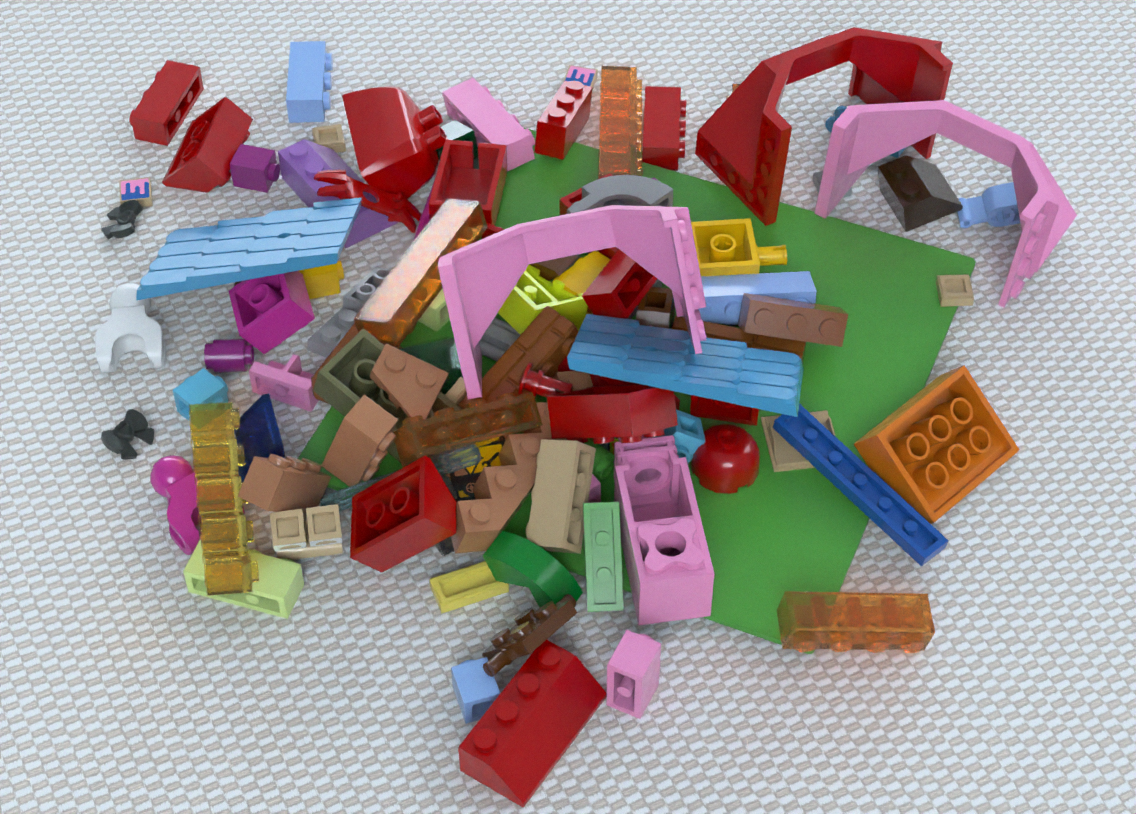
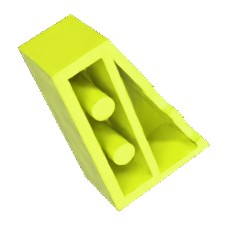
M529 264L498 311V314L521 335L542 310L549 306L561 316L574 323L579 331L585 320L588 308L582 297L583 293L578 294V297L564 290L565 284L556 279L551 283L539 276V269Z

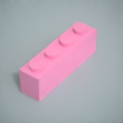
M471 78L442 92L447 115L453 121L457 120L473 129L477 145L479 142L507 145V172L535 159L532 147L535 145V140L531 131L527 128L524 129L519 124L514 114L510 115L505 110L502 102L495 100L491 96L486 86H481L474 78Z

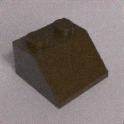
M905 155L877 166L880 192L905 232L963 209L961 202L936 164Z

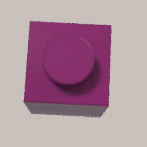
M240 144L230 162L233 186L268 193L273 182H276L280 175V164L276 161L275 150Z

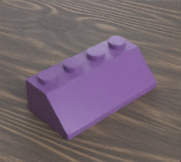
M303 139L278 151L282 179L308 207H313L314 202L340 200L334 196H317L319 188L334 185L314 180V175L318 171L346 170L347 176L363 182L333 149ZM363 192L366 199L377 203L376 198L372 194ZM361 206L344 247L348 248L398 222H389L388 216Z

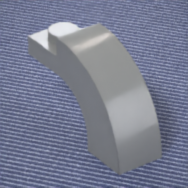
M636 175L609 176L583 186L582 200L573 203L567 209V214L610 205L673 207V189L662 182Z

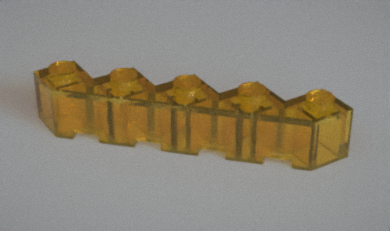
M230 401L188 404L206 594L210 596L253 592L252 583L259 582L257 560H251L247 547V542H254L252 520L246 521V515L243 513V504L249 502L238 497L243 484L238 472V466H244L243 445H237V439L234 437V429H240L239 408L233 409L232 402Z

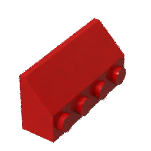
M545 640L534 650L459 745L460 771L524 808L606 699V691L576 655L549 640Z

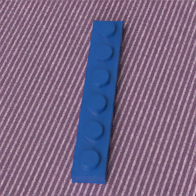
M799 404L798 417L782 414L775 419L772 428L921 567L946 548L948 539L801 404Z

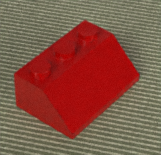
M225 96L190 123L162 184L166 187L208 193L216 186H224L231 177V160L240 144H244L250 136L248 129L253 118Z
M427 456L419 458L352 496L350 558L379 572H384L456 534V501L432 460Z

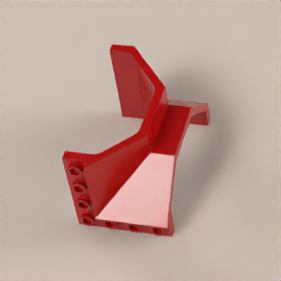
M856 27L834 35H828L761 61L698 130L695 154L765 226L775 223L777 219L792 126L778 113L785 85L850 61L853 63L848 94L851 97L857 95L867 105L938 101L945 99L953 62L941 52L943 41ZM936 133L911 145L925 159L931 157Z

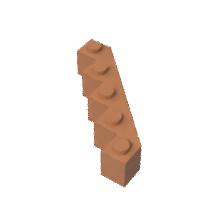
M565 371L557 372L554 376L555 379L569 384L572 383V391L593 386L589 373ZM547 402L532 404L522 423L524 434L508 435L498 455L501 466L483 468L473 487L476 500L457 502L456 534L451 536L455 554L486 551L519 511L534 487L537 471L536 457L540 451L541 439L566 440V438L552 439Z

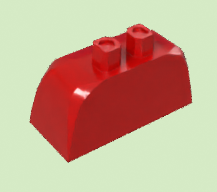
M374 87L343 94L344 107L362 178L370 186L391 194H399L401 192L407 199L423 188L436 173L439 161L436 150L444 146L445 139H448L445 131L440 126L443 123L441 114L434 105L421 111L406 91L400 87Z

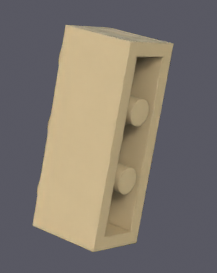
M541 439L540 451L536 457L537 471L535 484L531 491L532 505L530 518L526 526L527 540L540 546L545 551L581 554L584 534L583 503H588L596 448L579 441Z

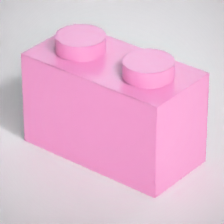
M626 630L607 664V706L641 719L659 685L661 643L656 642L648 635L636 634Z

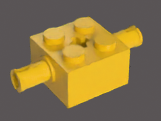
M751 218L691 222L701 276L759 274L760 266L787 265V249L785 244L781 246H757Z

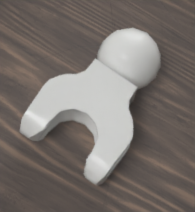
M127 282L119 285L112 292L109 304L112 312L111 317L95 333L96 358L101 373L117 371L119 358L131 351H140L146 354L150 362V368H161L166 365V344L163 339L162 328L158 322L147 316L151 307V298L136 301L137 289L140 286L137 283Z

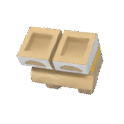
M338 504L306 508L307 521L304 520L302 509L270 513L273 548L277 551L279 559L299 560L302 558L343 553Z

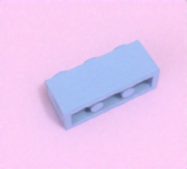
M325 41L290 42L286 94L289 123L325 122V110L331 109L330 92H326V90L332 89L331 72L328 71L333 70L332 53H327Z

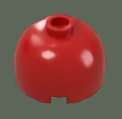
M720 424L704 431L706 442L698 447L691 460V471L693 475L695 473L699 478V484L710 491L724 494L736 493L739 487H743L748 484L747 488L751 486L759 475L760 465L759 448L752 435L745 429L732 424Z

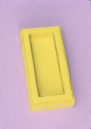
M486 561L429 579L430 588L441 613L509 592V584L496 581Z

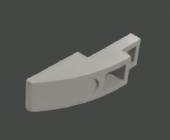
M376 266L343 297V308L308 339L307 350L327 358L378 292L384 289L395 293L397 296L404 283L405 276L394 273L387 268Z

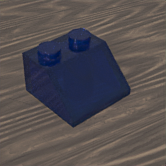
M269 393L264 394L233 424L235 438L230 439L229 444L233 460L240 458L241 464L235 465L240 486L245 480L254 456L269 458L270 454H275L285 458L284 446Z

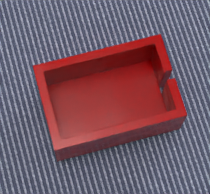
M445 139L428 204L430 231L482 236L481 226L485 222L495 226L507 176V145L479 142V169H474L473 142Z
M642 384L592 386L547 397L552 439L566 438V440L584 443L588 442V438H593L594 444L613 442L615 441L614 437L620 438L621 443H634L642 441V435L643 437L664 435V429L678 425L674 391Z

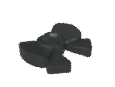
M128 200L107 214L110 220L117 221L115 225L101 228L107 239L113 236L114 238H123L134 233L136 216L143 210L139 201Z
M128 409L125 419L113 430L102 432L101 440L107 449L116 454H121V459H136L138 454L129 442L135 436L152 445L154 429L148 428V422L142 413L134 409Z

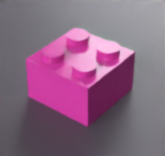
M299 271L241 281L228 291L239 336L263 354L281 344L315 319L303 274Z

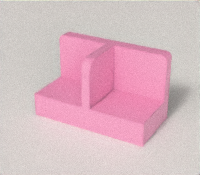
M292 355L286 365L275 361H270L268 365L255 361L249 369L252 392L310 412H312L319 401L313 396L311 377L314 374L302 371L301 360L298 355Z

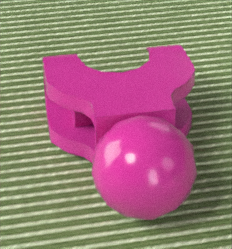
M169 455L162 457L153 465L150 482L155 492L167 498L169 533L173 541L186 555L192 554L199 542V532L196 526L201 521L218 519L230 529H235L246 522L242 503L226 483L202 479L196 471L194 472L191 464L181 456Z

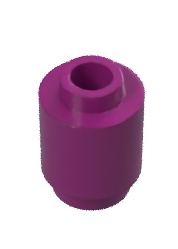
M245 339L213 340V343H206L204 348L206 369H214L215 373L247 372L248 365H253L254 363L253 345H248Z

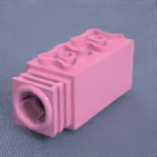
M673 435L642 438V441L634 443L616 442L614 444V502L619 501L621 545L638 625L711 616L714 570L686 457L679 458V455H677V447Z

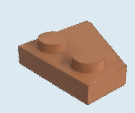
M386 343L371 371L370 377L380 389L387 392L389 400L397 409L400 407L412 420L411 426L420 432L449 373Z

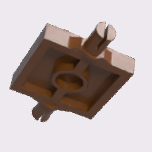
M567 594L556 604L551 601L536 611L530 608L519 614L514 619L516 622L514 627L510 630L506 628L490 639L492 645L482 653L484 658H488V662L483 664L485 673L493 677L506 665H510L514 659L532 653L578 613L575 609L577 605L575 599Z

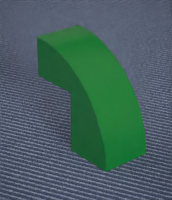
M502 531L483 554L496 581L528 587L539 608L551 601L556 604L567 594L571 595L577 602L583 594L575 578L556 558L540 546L519 535Z

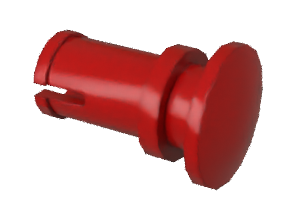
M530 362L522 372L518 386V395L520 396L526 390L531 392L533 397H536L538 394L546 398L561 394L557 390L571 392L573 388L572 383L569 384L544 375L545 371H532L533 363Z

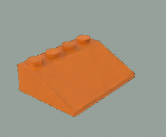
M965 365L938 376L854 443L867 466L930 524L936 522L1020 450Z

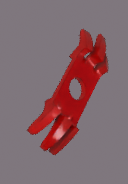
M346 170L318 171L314 175V180L334 184L319 188L317 196H334L340 200L362 197L361 206L388 216L389 222H401L412 233L416 232V224L412 216L420 221L421 213L401 192L399 194L385 192L347 176ZM363 192L372 194L376 198L377 203L366 199Z

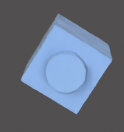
M487 657L478 660H466L457 666L451 667L453 689L466 724L480 720L500 695L495 677L488 676L483 669V664L488 662Z

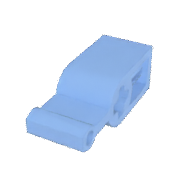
M1013 182L989 187L982 193V196L967 199L963 197L958 198L963 206L962 210L957 211L961 228H968L971 225L988 222V224L994 227L1020 223Z

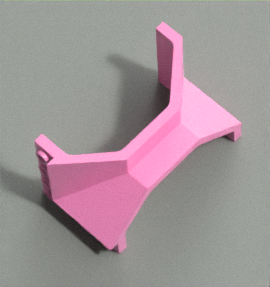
M945 100L848 106L832 127L814 214L826 219L871 163L938 133L1011 168L1022 233L998 305L1004 308L1011 297L1017 299L1025 284L1023 280L1025 278L1031 279L1034 273H1037L1077 216L1032 142Z
M610 205L514 225L439 257V274L468 400L482 397V353L480 339L528 265L557 258L617 247L672 289L677 317L684 316L695 354L702 353L700 341L707 339L704 323L701 320L698 309L705 308L706 301L688 207Z

